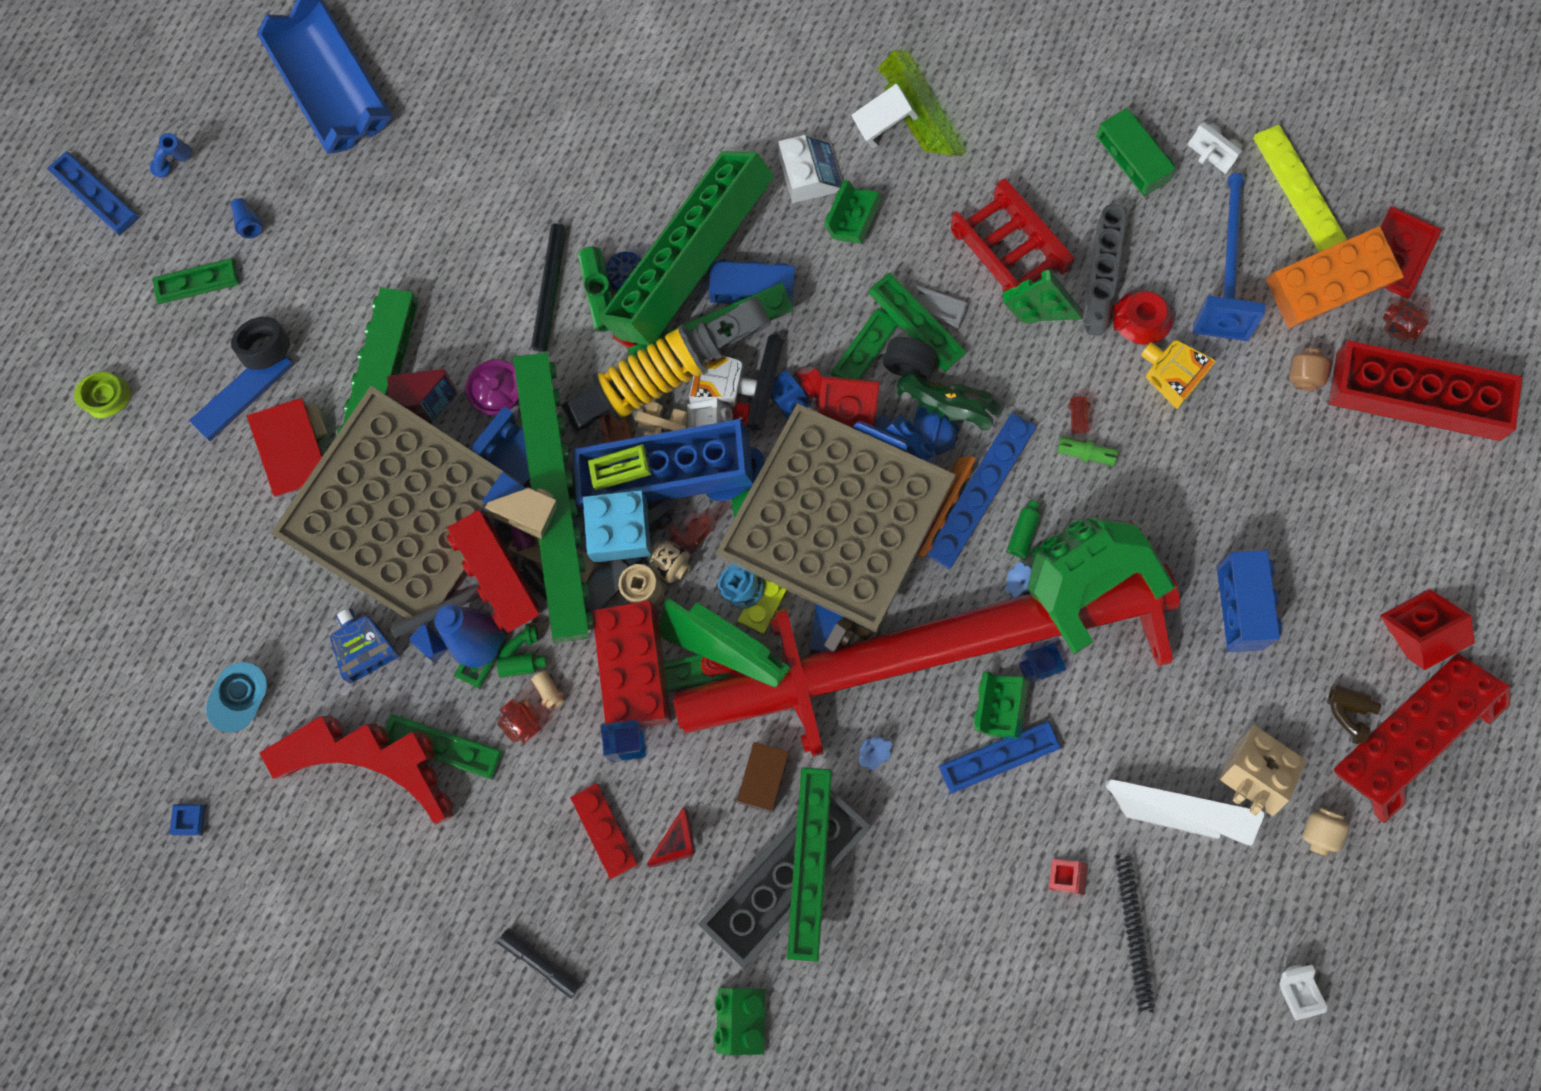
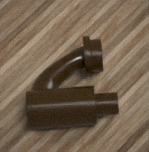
M1333 684L1330 688L1327 703L1330 704L1335 719L1353 736L1352 743L1365 744L1369 738L1370 727L1365 726L1363 722L1355 724L1347 715L1345 709L1361 715H1365L1367 712L1378 715L1381 703L1372 701L1371 696Z

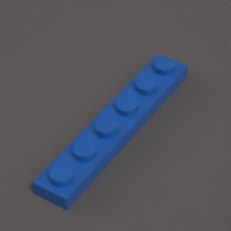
M1013 413L1010 414L947 517L945 524L933 540L931 550L925 556L948 569L952 568L1036 429L1035 425Z

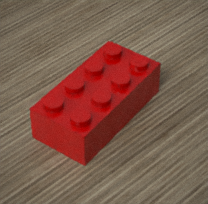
M477 510L447 527L450 533L446 536L449 544L454 551H460L465 558L461 562L462 566L470 578L472 576L476 577L480 584L476 588L477 592L485 604L491 603L495 610L491 615L500 630L505 628L508 633L542 613L539 604L484 510Z
M649 600L593 610L592 617L606 728L612 732L672 723L657 607Z

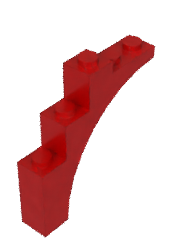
M332 715L320 716L259 752L273 779L284 778L304 768L324 763H344L361 766L383 774L404 787L423 806L434 824L445 822L454 816L451 811L453 805L450 798L445 793H441L437 785V774L432 767H427L426 765L427 762L436 756L432 751L434 750L432 740L427 734H423L422 731L411 732L393 744L388 745V734L377 723L366 724L344 737V728L337 718H333Z

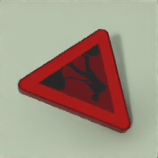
M685 808L681 809L647 862L649 867L653 868L695 855L696 849L688 810Z

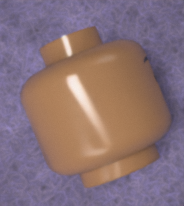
M1306 348L1304 353L1296 354L1292 358L1288 377L1289 381L1294 384L1295 389L1317 392L1318 388L1325 386L1327 383L1331 362L1328 358L1322 356L1321 350Z

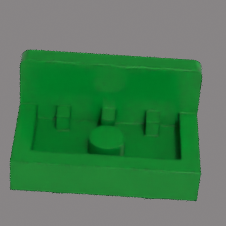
M844 180L825 218L824 226L832 238L838 241L862 244L882 200L878 191L855 189L850 180Z
M983 672L982 681H980L978 686V707L974 713L975 731L991 737L1020 739L1029 680L1024 677L996 676L991 672Z
M718 988V995L715 998L717 1028L714 1032V1044L716 1046V1053L725 1055H764L765 989Z

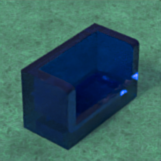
M638 720L600 725L603 753L611 763L646 757L643 727Z

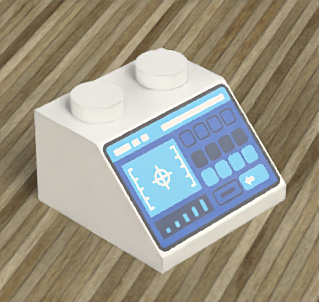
M807 135L778 141L779 159L792 203L837 193L842 185V179L830 142Z

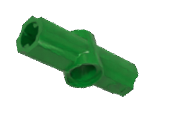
M586 247L577 252L584 289L589 303L595 332L609 331V329L602 323L599 316L612 300L611 288L601 248ZM597 286L604 287V290L600 293L592 292Z

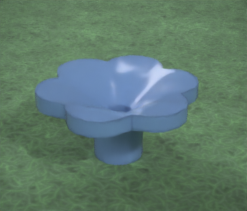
M1019 562L1015 565L1014 569L1008 571L1006 593L1016 598L1023 596L1025 592L1029 591L1027 586L1031 567Z
M876 736L872 740L866 739L860 749L859 764L862 767L868 766L871 770L876 769L881 763L890 759L892 742L889 739H882L880 736Z

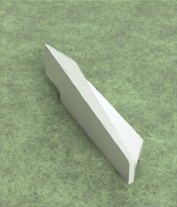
M1112 779L1106 781L1107 789L1110 790L1127 818L1219 839L1221 834L1251 846L1264 818V812L1262 811L1254 816L1249 812V808Z

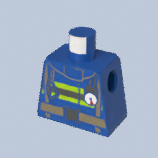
M346 609L337 614L336 617L342 628L332 633L330 640L343 680L352 684L400 657L398 651L369 616L357 619L353 609Z

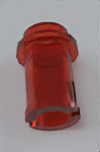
M1073 397L1070 399V403L1067 404L1068 409L1071 411V433H1088V408H1090V403L1087 402L1086 397Z

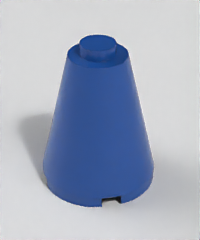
M446 605L437 612L435 626L455 661L468 667L477 668L489 664L498 655L497 651L501 643L503 644L505 633L504 628L500 630L491 615L492 613L457 605Z

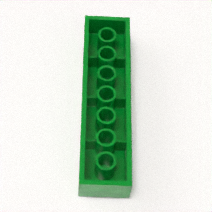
M721 151L599 316L602 323L617 339L649 345L654 344L661 337L664 328L676 316L680 306L692 294L693 288L698 281L706 275L709 266L721 254L727 241L737 232L740 223L752 211L753 205L761 194L768 189L769 183L774 178V174L757 152Z

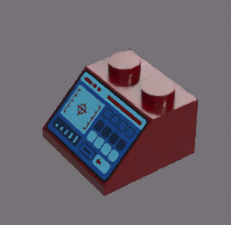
M445 369L387 376L388 397L430 424L457 395V388Z

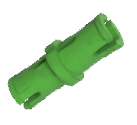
M1063 435L1060 437V445L1057 449V453L1082 458V462L1087 463L1090 460L1110 465L1111 467L1116 462V458L1113 457L1118 454V449L1093 444L1092 440L1087 439L1084 442Z

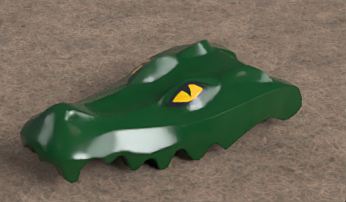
M912 372L901 377L897 383V395L901 397L903 393H909L913 399L917 398L919 400V407H927V413L930 414L933 410H937L939 418L947 415L950 421H970L984 431L989 430L994 422L993 417L985 410L987 409L992 415H999L1004 410L1003 402L993 396V394L973 389L963 384L946 386L925 380L920 375Z

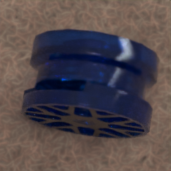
M623 251L610 258L607 263L606 272L610 286L614 291H619L642 260L639 255Z

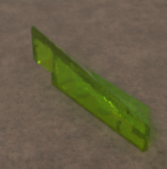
M894 49L877 69L889 82L884 87L885 91L898 84L919 117L917 120L914 121L910 115L903 119L924 152L962 156L965 152L910 52Z

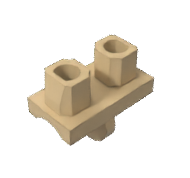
M651 402L645 406L643 412H637L635 420L638 421V427L646 429L643 436L687 429V412L673 409L668 421L661 418L664 410L663 406L659 403Z

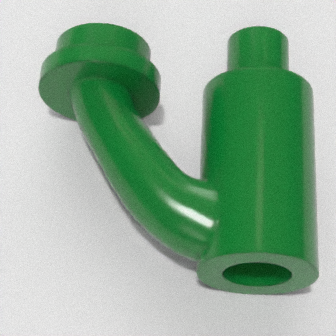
M525 624V630L504 646L500 657L497 658L499 678L536 673V668L547 667L545 655L534 657L533 653L514 655V652L524 642L527 641L528 645L538 642L536 624Z

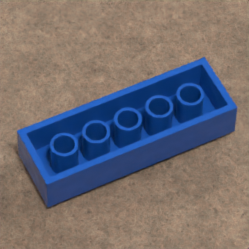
M741 419L573 449L576 504L583 510V497L642 490L648 504L663 501L664 499L671 500L752 486L754 483L749 430ZM639 445L646 447V457L649 460L648 467L651 470V475L597 491L593 488L588 460ZM639 456L608 464L602 467H598L596 469L597 471H599L602 469L612 467L613 465L619 463L630 462L639 459Z

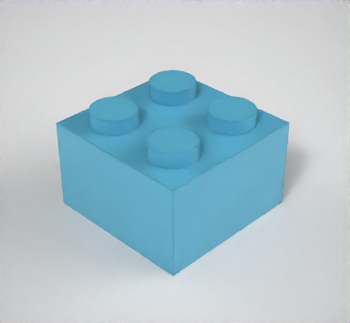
M642 490L583 497L587 555L593 562L651 556L647 499Z

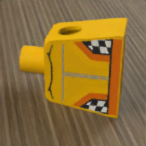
M1174 340L1165 351L1150 342L1141 354L1143 358L1153 364L1146 378L1176 409L1181 406L1216 362L1214 359L1178 340Z

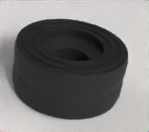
M895 337L888 342L883 365L888 371L903 377L912 372L926 380L932 375L937 352L933 347L920 340L909 337Z

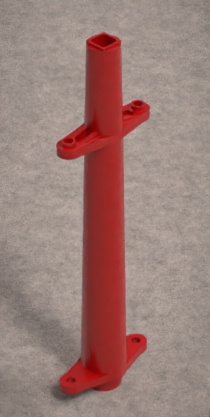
M1164 563L1163 566L1176 588L1158 600L1155 599L1142 575L1135 573L1080 609L1078 614L1086 629L1139 616L1153 658L1159 667L1171 664L1173 660L1164 612L1176 610L1179 607V592L1174 575L1168 565ZM1031 594L854 642L847 646L843 645L834 652L829 649L799 658L786 609L775 611L776 618H772L770 621L774 636H781L782 662L787 664L791 670L777 687H772L745 674H740L675 693V699L672 700L679 728L683 729L685 734L794 709L806 733L800 735L804 752H811L812 757L823 755L824 752L810 697L1061 636V633L1042 604L1034 599Z

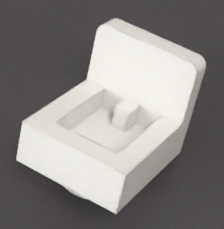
M1293 965L1287 968L1281 977V991L1295 1021L1326 1013L1328 1008L1314 981L1316 971L1313 965L1304 967L1302 965Z

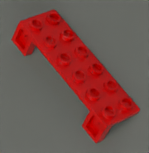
M1457 654L1373 731L1365 744H1359L1334 768V773L1373 802L1374 815L1385 824L1406 804L1404 788L1477 719L1481 717L1490 725L1510 706V685Z

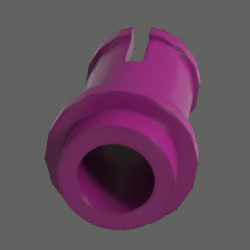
M508 525L515 543L512 544V547L516 546L517 552L534 546L532 541L535 540L534 537L531 538L529 533Z

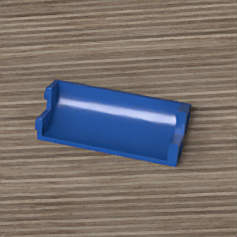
M296 0L289 16L268 14L264 17L257 35L327 154L346 151L358 145L357 139L367 134L371 138L388 124L393 116L323 0Z

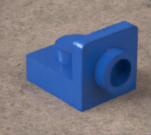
M787 370L775 377L770 397L780 408L787 420L797 403L807 408L810 406L802 388Z

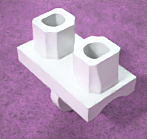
M1203 122L1199 125L1196 133L1187 145L1201 155L1198 162L1202 165L1209 161L1226 174L1242 153V144L1236 139L1227 140L1221 135V128L1216 124L1211 123L1207 125Z

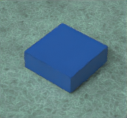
M173 804L169 835L202 836L205 805Z

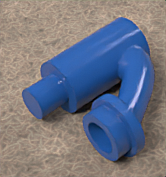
M172 133L163 134L159 139V147L154 154V159L150 163L151 173L159 178L166 177L171 171V165L166 157L171 155L178 161H186L192 156L191 147Z

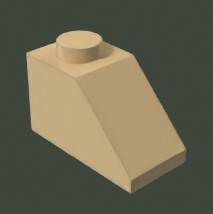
M527 488L490 501L485 509L488 516L542 539L557 509V503L553 499L554 496L548 491L539 488L534 491Z

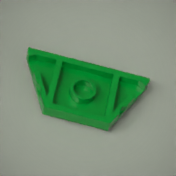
M1051 270L1042 272V280L1034 284L1032 280L1028 279L1020 283L1019 286L1012 287L1003 292V303L1020 322L1032 324L1038 321L1083 320L1082 309Z

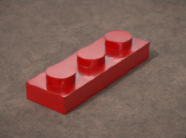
M596 783L570 797L610 880L638 866L599 785Z

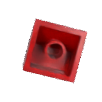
M1431 589L1380 615L1405 656L1423 670L1434 666L1475 643L1471 615Z

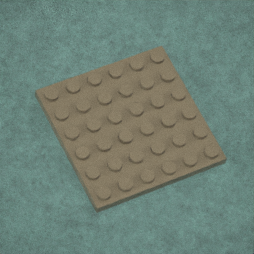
M370 386L270 534L404 618L409 619L442 603L464 571L461 562L465 558L460 551H454L446 538L450 534L447 527L477 510H484L486 505L482 503V500L502 472L519 484L521 482L373 386ZM488 516L492 525H494L497 519Z
M797 403L716 551V555L877 633L955 480L956 474Z

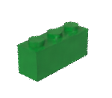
M1128 108L1100 123L1096 134L1097 139L1143 197L1171 180L1176 170L1172 159L1161 151L1156 139L1145 131L1139 118L1136 115H1132Z

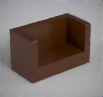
M753 742L737 798L738 804L773 813L789 751Z

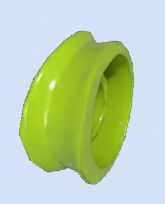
M105 371L86 376L77 384L74 391L75 403L81 409L99 419L117 414L124 409L131 398L130 387L127 382L121 377Z

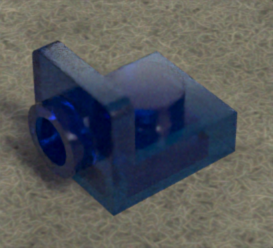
M1055 642L1033 651H1025L1021 656L1022 661L1019 662L1023 676L1025 678L1030 677L1032 684L1067 670Z

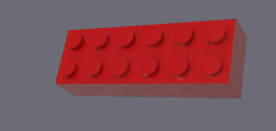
M1348 340L1336 353L1328 405L1502 441L1516 430L1522 376Z

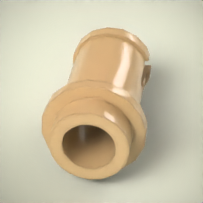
M547 670L539 672L532 677L531 681L543 699L541 703L543 707H547L548 710H554L564 703L563 692L558 691Z

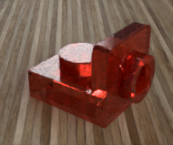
M703 514L699 519L694 518L686 527L685 534L672 524L668 528L672 536L669 540L692 553L714 529L713 520L706 514Z

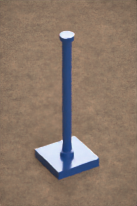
M1239 173L1231 174L1228 177L1230 198L1224 296L1207 295L1193 323L1192 333L1249 341L1265 314V303L1235 299L1241 189L1245 184L1244 175Z

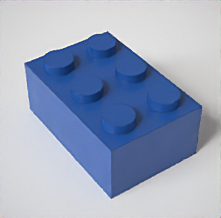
M1268 550L1231 552L1216 566L1227 652L1261 651L1278 641L1283 630L1281 619L1277 618L1276 613L1278 592L1275 588L1273 589L1272 584L1274 563L1269 559Z

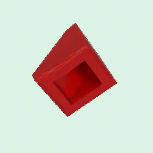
M1052 858L1049 889L1085 895L1088 864Z

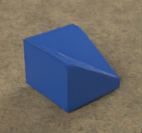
M425 623L409 638L410 642L432 662H437L448 650L443 640Z

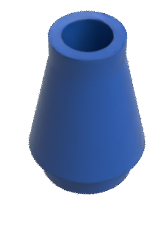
M237 198L233 200L231 208L236 232L246 239L257 237L262 231L261 219L251 209L245 199Z

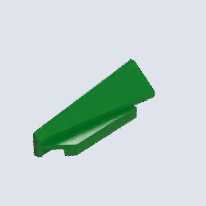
M667 598L665 601L660 623V635L663 639L772 687H777L791 670L787 664L769 654L770 650L763 644L698 602L695 603L689 612L670 598Z

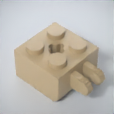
M1253 725L1236 743L1219 780L1236 791L1232 799L1235 803L1240 804L1246 798L1253 802L1249 812L1254 816L1258 815L1262 809L1274 816L1290 801L1307 760Z

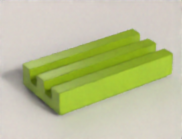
M639 445L588 460L593 488L597 491L651 475V470L648 467L649 460L646 457V447ZM639 456V459L630 462L619 463L613 465L612 467L602 469L599 471H597L596 469L598 467H602L608 464Z

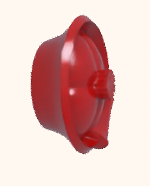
M1147 290L1130 292L1113 306V330L1119 331L1126 339L1133 343L1148 345L1150 342L1157 343L1165 338L1172 328V310L1167 301L1154 292Z

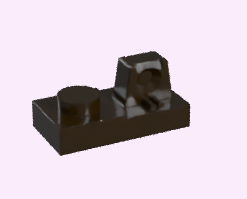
M843 617L834 626L824 646L834 652L842 644L847 646L855 635L865 640L874 631Z

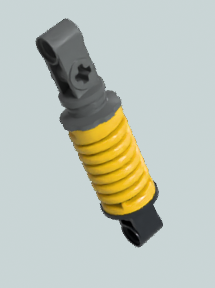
M754 297L709 324H706L704 321L698 323V327L688 331L681 324L678 326V329L665 336L668 344L662 338L656 341L658 350L654 344L647 345L649 355L644 349L638 350V358L633 354L628 356L629 364L626 360L618 362L620 371L615 366H610L607 373H594L593 379L596 387L566 401L561 405V409L574 432L589 427L609 413L620 422L626 416L633 413L635 408L640 409L644 406V403L649 404L653 402L654 398L662 397L663 392L669 393L673 387H680L682 381L685 383L691 381L692 375L698 377L702 374H707V362L709 360L723 357L722 350L749 335L765 329L771 324V321L758 297ZM726 324L734 327L731 329L732 335L729 337L722 334L725 331L724 325Z

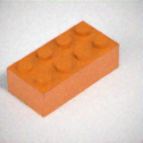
M1380 226L1275 271L1265 281L1288 328L1291 329L1390 286L1404 276Z

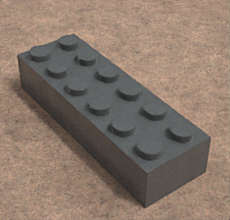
M832 790L830 793L825 879L871 829V826ZM797 816L698 923L743 969L752 962L790 919Z

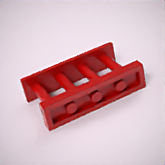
M1006 178L996 184L993 195L994 200L965 220L958 211L952 215V234L958 240L963 239L1003 286V292L1012 287L1019 286L1020 283L1028 279L1032 280V283L1042 277V272L1045 270H1058L1063 275L1073 265L1075 259L1073 255ZM1005 209L1010 214L1011 220L982 240L972 228L998 210ZM1022 229L1029 236L1028 241L999 260L990 248L1015 230ZM1034 249H1040L1046 256L1045 261L1016 280L1007 268Z

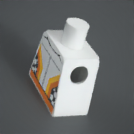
M724 355L719 359L713 358V360L707 362V374H702L698 377L693 376L689 401L692 404L718 399L727 406L735 408L739 394L754 395L757 380L743 377L744 370L741 361Z

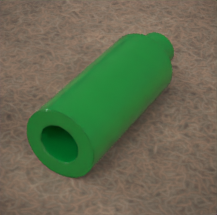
M1030 500L1027 508L1021 509L1006 549L1008 554L1021 559L1026 558L1041 518V514L1038 513L1040 503Z

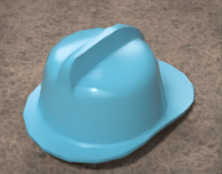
M240 662L230 665L220 674L206 705L207 718L213 727L222 732L232 733L241 731L251 723L265 696L267 688L266 677L260 668L251 663Z

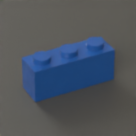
M720 260L719 262H712L709 284L710 303L733 304L783 283L793 307L795 266H789L786 263L766 265L756 261L734 263L731 260Z

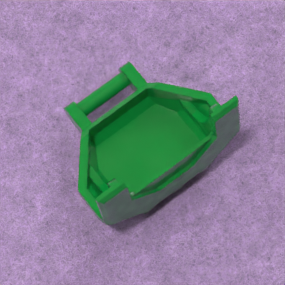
M1095 516L1084 520L1078 519L1069 524L1066 530L1057 536L1048 538L1040 547H1035L1030 551L1033 563L1027 588L1032 597L1046 609L1074 655L1093 643V639L1078 617L1079 610L1131 575L1140 573L1156 600L1176 588L1149 541L1136 525L1128 521Z

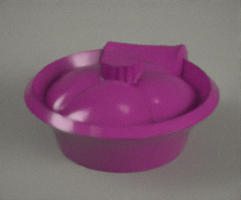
M493 359L479 364L471 371L466 381L465 392L472 407L484 414L497 415L503 407L511 410L519 403L515 368L512 363Z

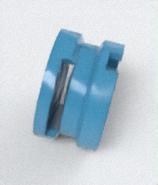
M732 564L722 572L718 580V588L721 591L720 594L734 607L747 609L754 606L762 598L765 583L763 578ZM755 592L759 594L757 597L753 596Z

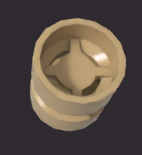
M643 564L629 566L622 572L619 578L618 586L620 592L629 602L638 603L650 600L655 606L662 602L665 595L664 584L649 567Z

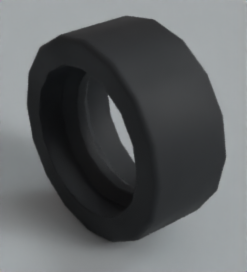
M257 317L248 320L234 332L231 339V349L241 363L251 370H263L272 367L282 360L290 347L289 337L278 321L271 317ZM272 336L269 342L261 348L249 350L259 338Z

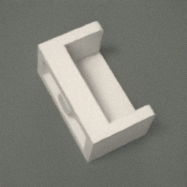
M895 84L851 115L866 142L872 148L878 146L874 139L907 115H910L914 121L919 118L906 94L898 84Z

